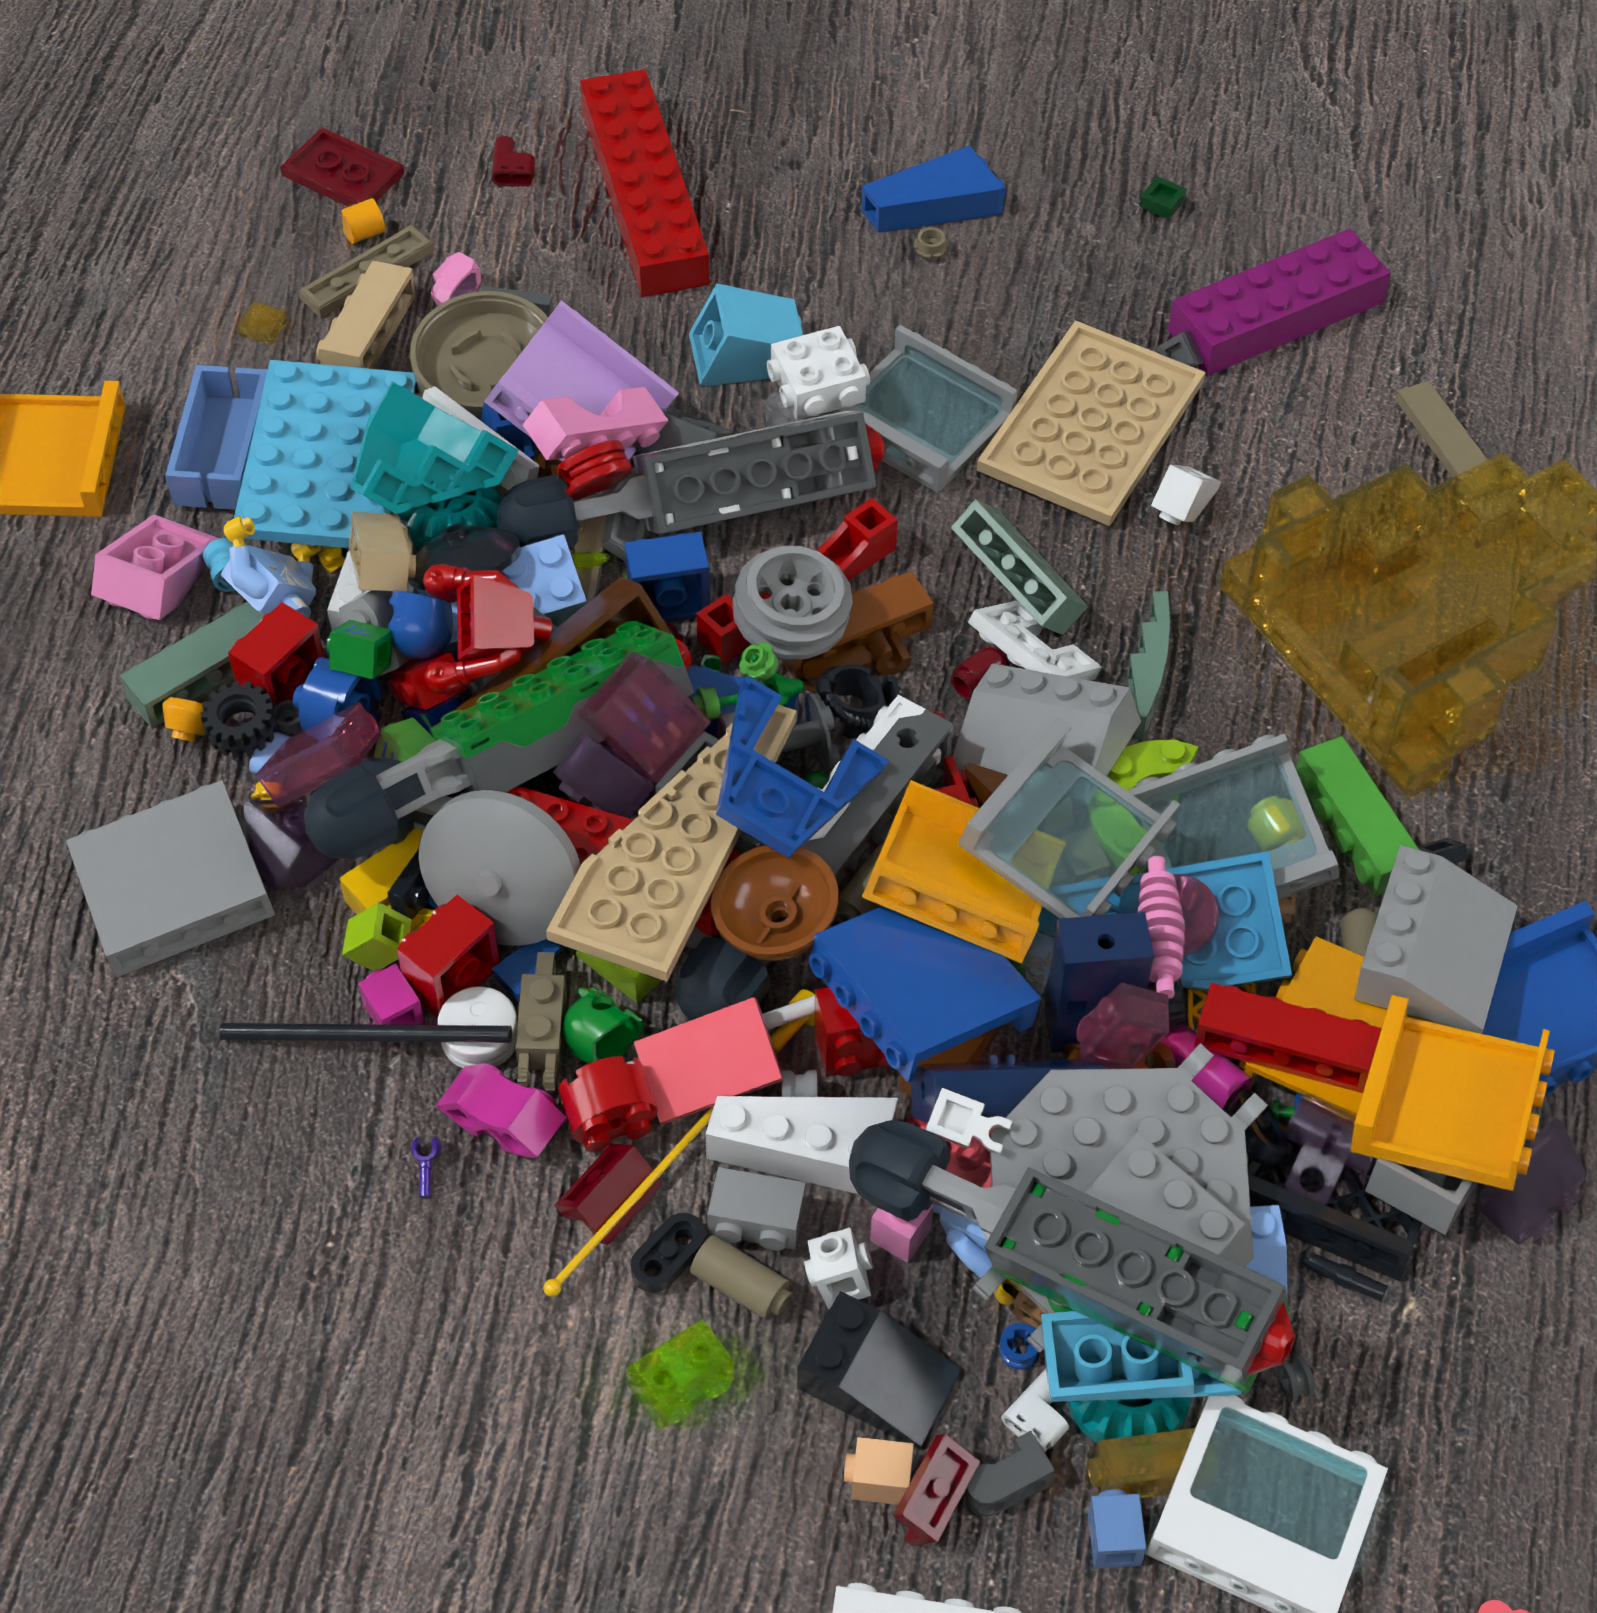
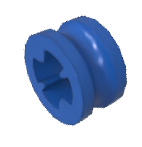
M1015 1323L1009 1325L1003 1331L1000 1338V1355L1009 1367L1024 1370L1032 1367L1037 1362L1040 1353L1031 1344L1027 1346V1353L1024 1354L1016 1353V1347L1012 1350L1010 1349L1016 1338H1023L1024 1345L1028 1343L1026 1339L1035 1331L1032 1326L1025 1323Z

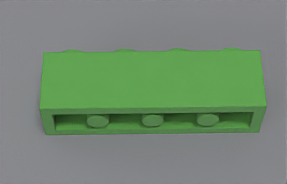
M1343 736L1300 751L1296 771L1305 792L1314 804L1317 817L1320 821L1326 822L1334 834V840L1338 849L1342 853H1346L1353 863L1359 881L1368 886L1374 897L1384 894L1400 845L1419 850Z

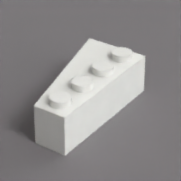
M717 1096L705 1134L706 1158L858 1194L850 1180L849 1158L853 1143L868 1126L896 1120L898 1098Z

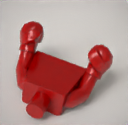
M437 564L432 565L424 574L423 584L431 596L448 603L457 602L458 662L436 661L431 663L424 673L426 684L436 694L451 695L465 685L472 684L476 679L496 675L520 661L522 655L533 648L534 640L548 641L551 636V619L533 615V596L529 592L519 589L514 582L500 571H469L468 568Z

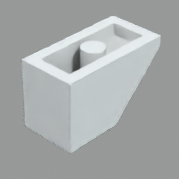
M1170 464L1151 506L1161 510L1159 517L1172 524L1180 525L1181 521L1194 522L1217 492L1222 482L1189 466Z

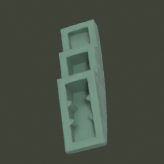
M1168 591L1152 593L1149 622L1141 623L1138 653L1130 654L1126 677L1127 685L1130 687L1141 720L1140 725L1134 732L1135 740H1143L1156 710L1163 682L1170 633Z

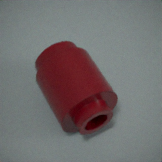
M991 646L982 647L956 666L955 672L950 678L953 688L963 699L970 700L974 689L991 664L1009 666L1008 658L998 648Z

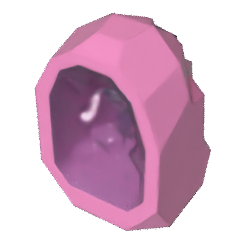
M460 252L454 253L447 257L442 265L433 273L434 283L431 286V296L436 305H440L456 296L477 291L481 282L480 268L474 259Z

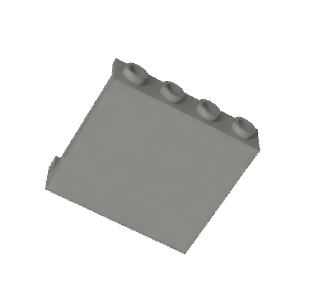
M222 780L211 785L201 786L197 790L180 797L162 801L158 805L141 812L123 816L119 820L102 827L86 830L78 836L66 840L103 950L117 977L275 915Z

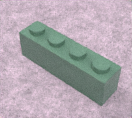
M975 499L952 525L953 531L1042 627L1064 635L1088 608L1087 604L998 509Z
M247 601L241 606L234 607L227 614L208 625L201 626L196 632L175 644L165 647L161 652L144 662L132 666L128 671L120 675L127 700L147 724L154 728L164 722L162 704L169 697L198 702L207 697L212 691L219 690L220 686L234 681L235 677L228 651L232 649V646L238 639L245 637L258 625L265 614L257 611Z

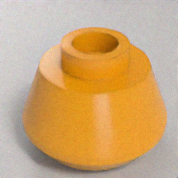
M169 697L163 702L165 728L173 729L171 737L195 742L196 735L204 736L206 734L201 719V712H204L203 703L177 697Z

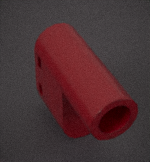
M498 137L495 140L492 182L498 186H531L535 175L536 160L534 156L529 153L514 152L515 141L511 137Z

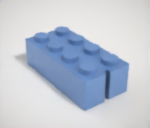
M195 366L165 475L174 506L207 508L208 502H212L214 508L236 510L267 369L236 367L235 377L240 398H236L229 367Z

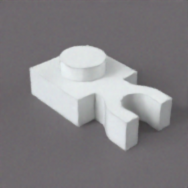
M942 1088L926 1131L967 1149L972 1138L979 1140L988 1151L1000 1155L1003 1144L993 1142L989 1137V1132L995 1127L1009 1131L1012 1120L1000 1116L991 1118L981 1116L985 1104Z

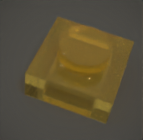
M253 302L238 324L240 336L272 345L288 321L286 310Z

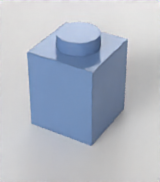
M1112 1489L1103 1491L1098 1496H1092L1088 1510V1522L1094 1568L1141 1566L1146 1552V1542L1139 1494H1126L1123 1490Z

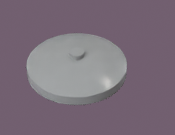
M493 790L464 793L444 804L424 829L419 846V864L422 878L435 903L438 906L447 904L452 898L459 895L494 922L497 944L508 946L529 945L547 939L546 930L580 868V861L571 840L550 815L521 797Z

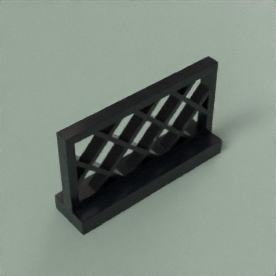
M1278 1123L1287 1143L1292 1145L1295 1152L1283 1155L1276 1164L1266 1162L1261 1164L1252 1160L1248 1169L1250 1207L1279 1205L1285 1234L1400 1281L1422 1222L1415 1218L1412 1222L1410 1215L1392 1205L1390 1207L1393 1211L1379 1215L1375 1214L1368 1200L1377 1197L1365 1190H1361L1353 1176L1362 1173L1371 1176L1376 1162ZM1321 1156L1333 1162L1336 1169L1319 1173L1312 1159ZM1301 1162L1309 1176L1292 1181L1284 1166ZM1274 1169L1281 1184H1272L1256 1177L1257 1173ZM1343 1179L1351 1193L1334 1198L1326 1183ZM1315 1186L1323 1201L1316 1202L1301 1196L1298 1190ZM1357 1203L1365 1218L1357 1219L1342 1212L1340 1207ZM1399 1221L1408 1236L1405 1239L1386 1231L1382 1225Z

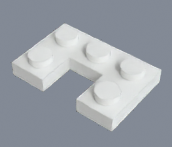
M1018 600L976 609L968 621L971 626L979 631V635L983 640L995 644L1007 654V658L1012 663L1027 670L1091 681L1096 679L1102 666L1074 644L1052 650L1038 639L1036 635H1039L1043 627Z

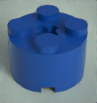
M319 657L315 661L305 684L299 685L293 696V705L299 708V720L302 731L310 736L338 744L358 746L370 736L379 716L378 713L373 712L375 699L382 701L380 677L377 676L374 679L332 670L329 669L330 659Z

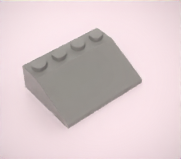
M991 664L973 691L953 753L958 769H964L965 771L964 766L968 763H973L1009 775L1054 721L1059 718L1071 727L1062 745L1107 776L1141 723L1130 687ZM1077 780L1067 791V794H1070L1071 805L1087 808L1098 790L1083 780Z
M1400 845L1361 966L1354 1000L1388 1009L1391 995L1409 998L1407 1015L1482 1034L1517 905L1444 857Z

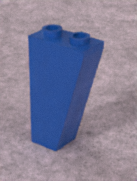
M969 145L863 185L861 212L878 233L996 216L1003 213L1006 188L1003 181L997 178L988 168L985 159L979 157Z

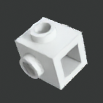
M850 1227L808 1240L811 1259L804 1261L806 1274L811 1286L818 1287L828 1309L831 1308L840 1291L858 1300L871 1296L866 1270L873 1268L871 1256L865 1242L857 1243Z

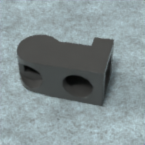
M1032 1431L1015 1439L1013 1455L996 1464L984 1463L978 1465L965 1492L967 1506L973 1513L985 1517L996 1515L1053 1485L1055 1469Z

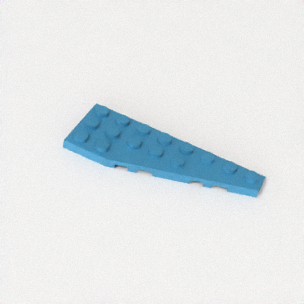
M1269 851L1166 869L1167 872H1170L1175 877L1176 889L1180 898L1179 903L1181 904L1185 920L1182 975L1180 977L1182 988L1208 991L1211 983L1237 987L1292 977ZM1148 872L1134 874L1135 878L1121 897L1113 893L1108 900L1113 905L1107 915L1138 912L1140 881L1142 876ZM1109 879L1048 889V892L1078 914L1083 915L1088 905ZM1043 906L1037 921L1039 926L1026 955L1032 956L1031 960H1035L1032 965L1050 968L1057 920L1060 918Z

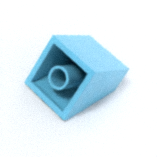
M717 283L689 332L699 384L701 386H714L770 379L767 371V361L771 360V344L803 336L801 317L798 315L795 300Z

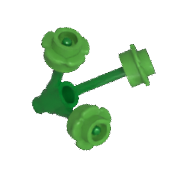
M761 642L759 645H750L743 652L742 660L739 663V668L743 675H749V677L757 681H764V686L783 696L778 704L781 706H785L794 695L802 693L803 683L800 679L784 677L776 672L778 659L773 653V647L769 643ZM698 686L696 689L697 695L690 696V703L694 718H702L703 723L709 725L710 720L719 719L721 706L737 703L738 694L718 698L714 687L703 689L701 686Z

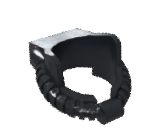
M836 665L827 668L821 674L820 679L815 682V689L821 701H824V705L830 707L831 712L834 713L833 716L839 717L840 721L845 723L843 736L846 738H857L860 734L867 733L873 727L875 717L883 706L889 707L898 695H902V689L898 686L896 677L887 676L884 683H881L880 677L869 675L871 670L860 665ZM832 684H834V689H833V690H834V693H835V694H833V692H832V687H831ZM837 695H851L859 698L868 708H855L847 705Z

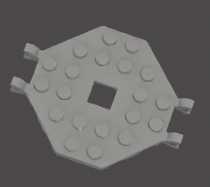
M1201 1043L1178 1068L1050 1070L1006 1117V1119L1012 1120L1010 1130L1006 1131L996 1127L989 1135L993 1142L1003 1144L1000 1155L989 1151L991 1158V1187L1006 1184L1016 1189L1027 1168L1030 1167L1085 1193L1136 1132H1138L1245 1223L1220 1253V1256L1246 1267L1252 1261L1254 1255L1245 1129L1268 1105L1254 1093L1230 1117L1191 1080L1214 1056ZM992 1266L972 1289L986 1301L1007 1278L996 1273ZM1012 1281L1045 1314L1054 1313L1046 1296ZM1050 1299V1300L1052 1301V1303L1055 1304L1056 1306L1066 1307V1306H1064V1305H1062V1304H1060V1303H1058V1302H1056V1301ZM1042 1323L1026 1339L1039 1353L1044 1349Z

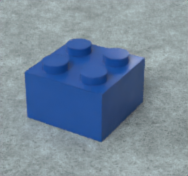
M701 532L682 533L674 536L640 539L624 543L627 580L641 584L664 621L673 622L696 618V613L710 604L709 565Z

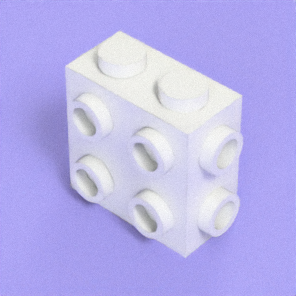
M840 326L771 344V360L767 361V371L771 381H777L782 403L785 408L790 407L796 421L865 402L866 386L870 385L869 372L865 364L859 363L854 342L851 338L847 339Z

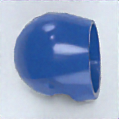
M393 591L389 603L393 605L394 613L388 624V629L392 630V643L394 647L403 655L413 659L424 660L440 654L448 646L452 638L454 628L452 604L415 593Z

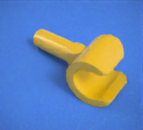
M323 546L324 550L318 554L321 564L330 573L341 567L345 561V558L341 555V547Z

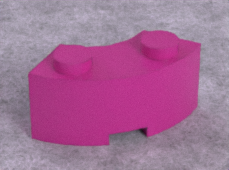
M486 1063L465 1066L436 1104V1107L474 1136L479 1138L482 1132L493 1136L500 1143L501 1150L530 1158H538L566 1118L555 1107L556 1101L547 1092L537 1088H526L513 1083L505 1078L498 1068Z

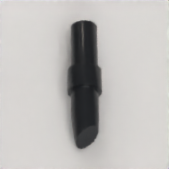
M1317 1254L1302 1261L1307 1268L1333 1280L1334 1284L1348 1290L1351 1288L1382 1302L1388 1285L1357 1272V1269L1344 1263L1341 1265Z

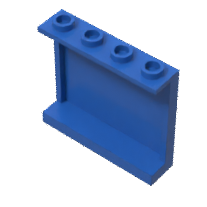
M1586 901L1510 933L1482 1032L1484 1035L1539 1047L1543 1029L1550 1030L1547 1048L1555 1050L1549 1076L1541 1074L1539 1079L1540 1081L1548 1082L1545 1097L1554 1092L1559 1085L1570 1080L1572 1083L1581 1082L1597 1069V938L1589 928L1595 913Z
M884 906L814 935L815 940L814 944H812L808 962L812 972L816 977L821 978L834 993L839 1005L850 1012L859 1023L864 1035L874 1041L884 1053L888 1064L892 1068L897 1069L908 1083L913 1081L918 1063L1008 1022L1018 1032L1033 1026L1041 997L1005 956Z

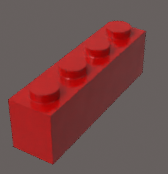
M1211 983L1199 1019L1194 1047L1196 1048L1201 1043L1209 1052L1363 1093L1382 1028L1369 1025L1362 1020H1349L1327 1014L1321 1009L1305 1008L1286 1003L1276 997H1263L1242 991L1235 986H1222Z

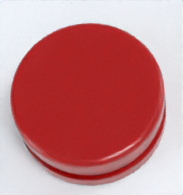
M609 440L595 444L571 455L558 465L557 473L567 483L568 488H565L568 497L579 499L591 496L618 484L632 473L633 467L624 453L625 449L621 441Z

